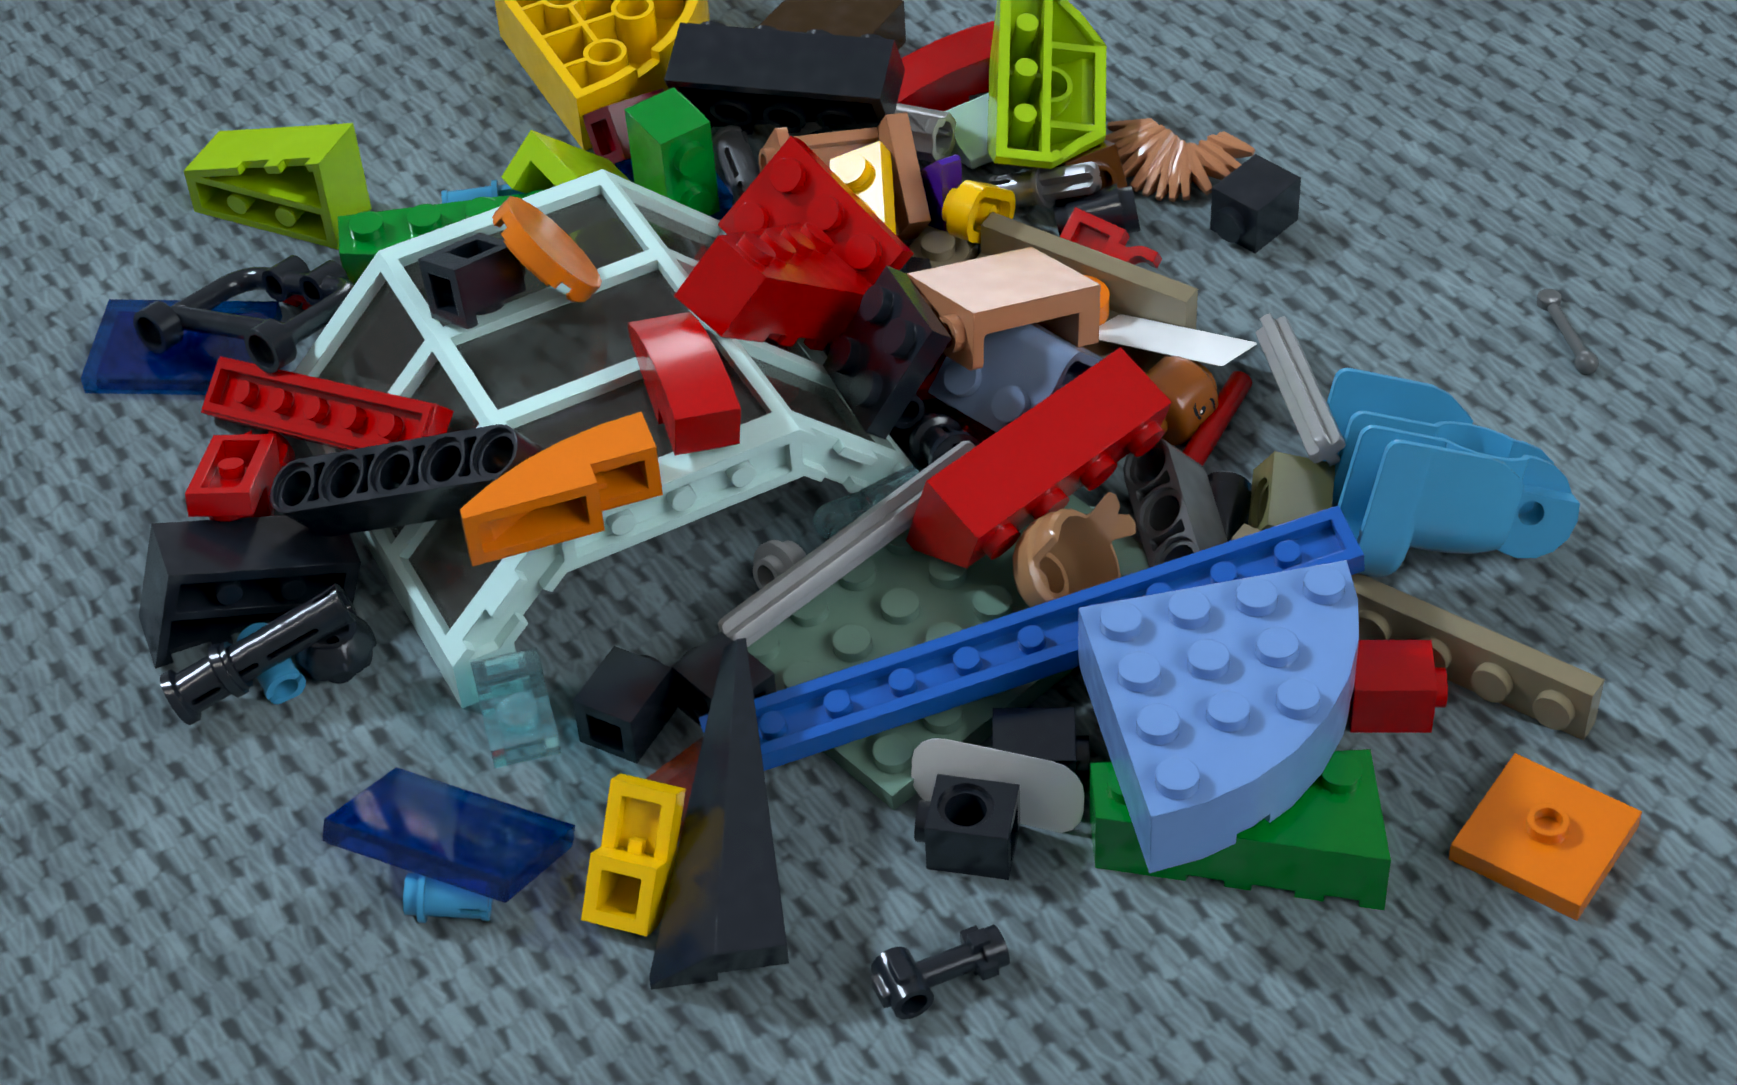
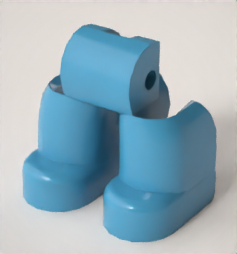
M1343 368L1335 374L1327 404L1346 446L1338 452L1341 460L1335 466L1332 507L1339 505L1364 554L1365 571L1357 574L1380 578L1396 572L1404 561L1409 547L1463 554L1498 550L1515 558H1538L1555 551L1570 537L1578 522L1580 503L1572 494L1566 476L1554 465V462L1541 448L1524 441L1515 440L1508 435L1489 428L1473 425L1471 416L1450 393L1432 384L1353 368Z

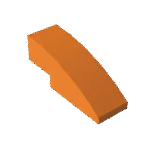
M642 411L597 425L559 441L524 460L490 483L460 509L472 566L605 531L602 511L663 495L657 447Z

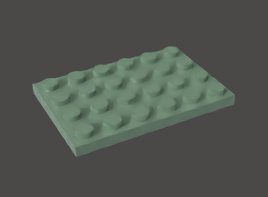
M1073 494L1068 496L1069 502L1064 508H1072L1083 514H1089L1093 510V508ZM1029 525L1019 531L1021 535ZM908 528L747 647V650L775 674L777 692L1030 608L1019 594L1014 581L1013 553L1016 543L1000 557L991 560L985 555L966 569L913 550L906 542L910 530ZM1132 536L1113 540L1112 545L1118 559L1121 577L1149 568L1142 543ZM1075 668L823 752L891 809L895 810L917 794L913 786L914 778L911 777L914 750L921 742L932 738L980 745L993 734V708H1026Z

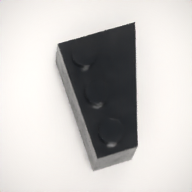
M285 515L247 517L233 521L199 520L151 523L139 619L155 669L174 663L171 654L208 642H211L212 645L217 642L223 643L226 641L233 644L231 635L240 633L255 623L268 624L313 599L334 584H338L344 590L353 604L361 561L351 535L322 536Z

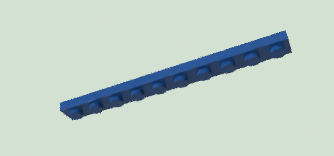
M1339 505L756 698L754 702L763 769L766 771L1078 667V608L1344 560H1347L1350 573L1354 575L1365 571L1364 554ZM708 715L699 717L703 733L705 732Z

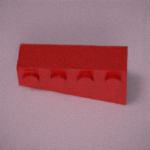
M800 223L717 236L674 294V297L721 337L761 343L768 337L779 345L792 347L800 337L806 338L803 343L809 349L823 351L828 343L831 347L833 342L845 331L859 309L863 295L873 285L831 250L834 242L821 229L810 223H805L803 226Z

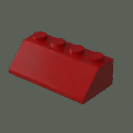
M1121 347L926 480L906 542L915 551L966 569L985 555L991 560L1000 557L1019 539L1021 535L1019 531L1032 521L1050 512L1064 509L1069 502L1068 496L1084 486L1088 491H1091L1100 486L1116 470L1117 462L1129 453H1132L1135 457H1140L1154 447L1164 435L1165 431L1161 428V425L1172 402Z

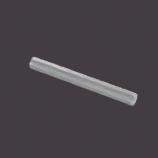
M1271 313L1266 314L1260 318L1263 327L1255 333L1309 459L1313 463L1326 460L1329 466L1335 465L1341 460L1338 452L1346 446L1343 436L1289 320L1285 316L1274 319Z
M961 441L723 616L718 622L719 632L722 631L733 641L746 638L747 647L756 642L910 528L926 480L976 446L970 441Z

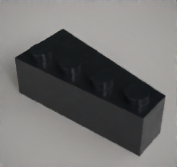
M705 21L701 24L680 22L664 81L668 89L674 87L710 121L711 130L712 127L734 125L741 128V133L745 131L747 135H752L755 125L771 124L776 128L787 127L788 133H799L806 123L816 122L822 128L828 126L832 131L877 127L885 115L895 114L905 68L895 40L886 39L876 34H864L856 37L833 35L818 29L807 32L781 31L767 25L744 28L726 26L715 21Z

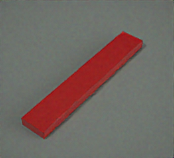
M221 356L218 359L201 409V413L220 420L268 432L272 430L280 435L345 451L445 434L454 412L434 403L279 369L275 373H267L256 364Z

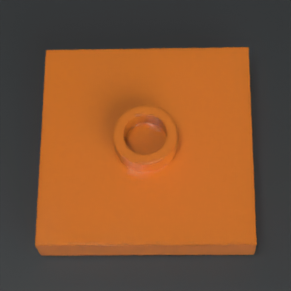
M1514 753L1451 843L1449 860L1578 921L1638 829L1642 811Z

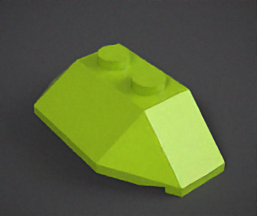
M997 0L989 65L987 151L994 163L1052 169L1103 143L1105 140L1107 45L1082 13L1068 0Z

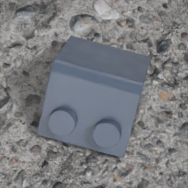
M1032 323L987 334L984 338L983 368L970 371L946 356L927 393L991 430L998 432L1104 358L1084 347H1076L1039 324Z

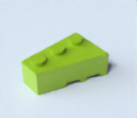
M354 123L218 131L183 171L194 212L337 250L339 249L338 216L357 214L372 209Z

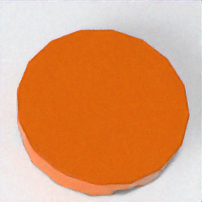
M509 196L492 216L494 226L499 228L503 224L507 226L501 233L507 248L546 286L550 285L556 289L561 283L571 288L566 297L572 302H586L600 288L602 283L600 275L585 252L563 229L535 206L521 198Z

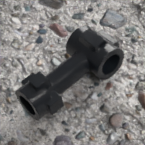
M993 924L978 929L975 925L960 931L961 945L915 962L909 949L905 947H894L882 952L871 965V971L874 975L871 978L872 987L883 1008L891 1007L895 1016L899 1019H911L921 1015L932 1005L934 994L930 989L931 987L969 972H973L975 976L979 975L983 981L999 975V969L1010 964V956L1006 942L998 927Z

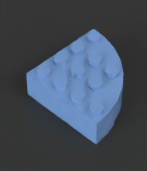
M1347 560L1078 608V665L1149 873L1203 859L1235 844L1238 833L1251 828L1263 818L1270 823L1290 809L1323 773L1343 737L1355 683L1359 644L1358 597Z

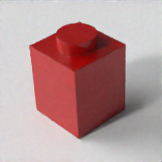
M1359 640L1355 683L1349 706L1350 733H1432L1435 708H1446L1448 698L1447 671L1445 667H1435L1432 640Z

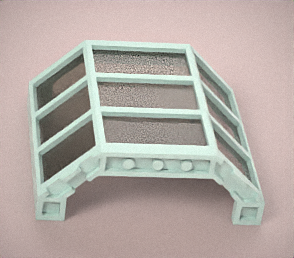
M604 169L522 198L547 215L563 229L585 252L596 267L602 283L600 288L586 302H572L568 300L566 294L571 288L563 283L556 289L550 285L546 286L526 268L524 278L526 291L504 300V306L493 313L476 315L477 326L465 329L431 317L418 259L477 233H483L504 240L501 233L507 226L503 224L499 228L493 224L492 216L499 208L497 207L379 250L294 371V373L434 403L453 410L447 433L503 424L510 426L544 449L597 425L642 411L657 447L663 495L602 511L605 531L477 566H472L469 558L461 517L359 532L462 709L522 684L514 642L528 625L523 615L542 589L553 592L567 572L803 476L819 482L827 478L843 484L848 492L854 494L855 519H857L919 473L890 435L886 439H882L864 431L823 367L827 355L823 351L809 349L803 343L806 338L799 337L795 344L789 347L779 345L768 337L763 343L721 337L675 298L674 294L717 236L726 235L718 226L720 221ZM691 312L702 324L718 351L740 404V444L675 456L665 425H658L628 334V322ZM305 441L314 456L345 451Z

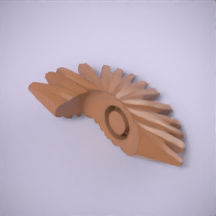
M1152 118L1108 122L1107 128L1113 131V133L1105 136V140L1117 145L1125 178L1135 176L1130 183L1132 189L1135 192L1143 189L1142 195L1146 197L1157 191L1156 200L1159 201L1168 192L1169 201L1175 202L1181 192L1183 201L1190 200L1192 181L1203 193L1208 195L1212 193L1213 187L1208 176L1222 180L1241 165L1234 158L1252 157L1255 153V148L1225 131L1219 132L1217 135L1207 136V140H1200L1199 145L1186 143L1184 140H1180L1170 129H1166L1163 125H1158Z

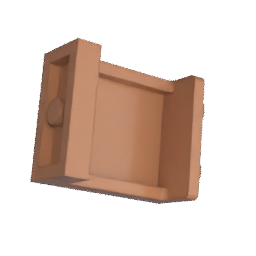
M908 112L887 114L879 125L873 128L793 136L801 139L829 168L830 159L881 141L891 152L896 236L901 241L915 239L930 223L931 218ZM787 127L775 128L763 148L760 149V172L789 138Z
M1033 247L907 273V276L952 338L942 354L970 371L983 368L984 338L987 334L1032 323L1039 324L1076 347L1099 343L1101 284Z

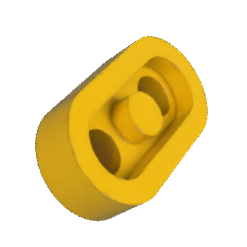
M965 180L958 188H952L947 194L942 208V219L946 221L949 235L981 244V224L992 212L1013 219L1016 206L1015 194L1011 190L973 180Z

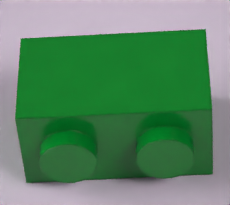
M674 87L624 109L635 184L708 216L719 212L720 205L710 121Z

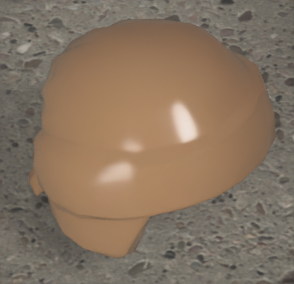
M1111 492L1105 494L1089 514H1083L1072 508L1060 509L1032 521L1024 530L1015 545L1013 553V576L1017 590L1028 606L1033 607L1121 577L1118 559L1112 542L1113 540L1136 534V523L1130 514H1118L1120 504L1116 494Z

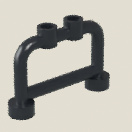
M291 255L272 267H250L228 273L172 306H168L161 301H155L134 314L133 324L141 342L156 354H161L180 343L184 337L183 330L244 340L246 350L252 361L264 372L275 373L295 360L297 355L296 344L328 324L354 287V283L349 280L344 268L336 261L328 260L310 271L307 264L300 257ZM254 290H266L268 295L278 302H283L293 295H301L312 305L287 322L271 318L263 319L211 311L239 294Z

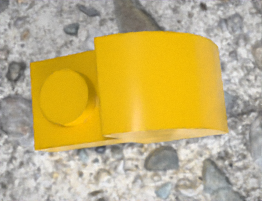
M622 773L610 780L601 847L590 853L581 915L582 921L646 937L658 927L663 917L677 856L686 788Z

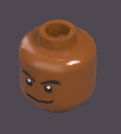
M1179 356L1165 357L1145 374L1172 402L1161 428L1165 431L1162 439L1176 446L1190 440L1200 425L1217 409L1219 405L1217 386L1212 373L1200 362Z

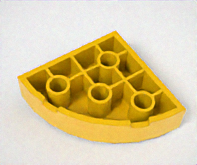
M494 0L500 37L580 147L585 151L593 147L582 115L661 88L664 91L668 90L664 79L680 22L701 24L702 22L710 21L708 0Z

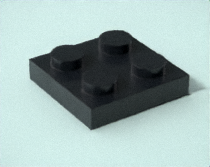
M886 265L875 284L863 295L859 309L843 334L831 345L823 367L864 431L886 439L952 338L907 274Z

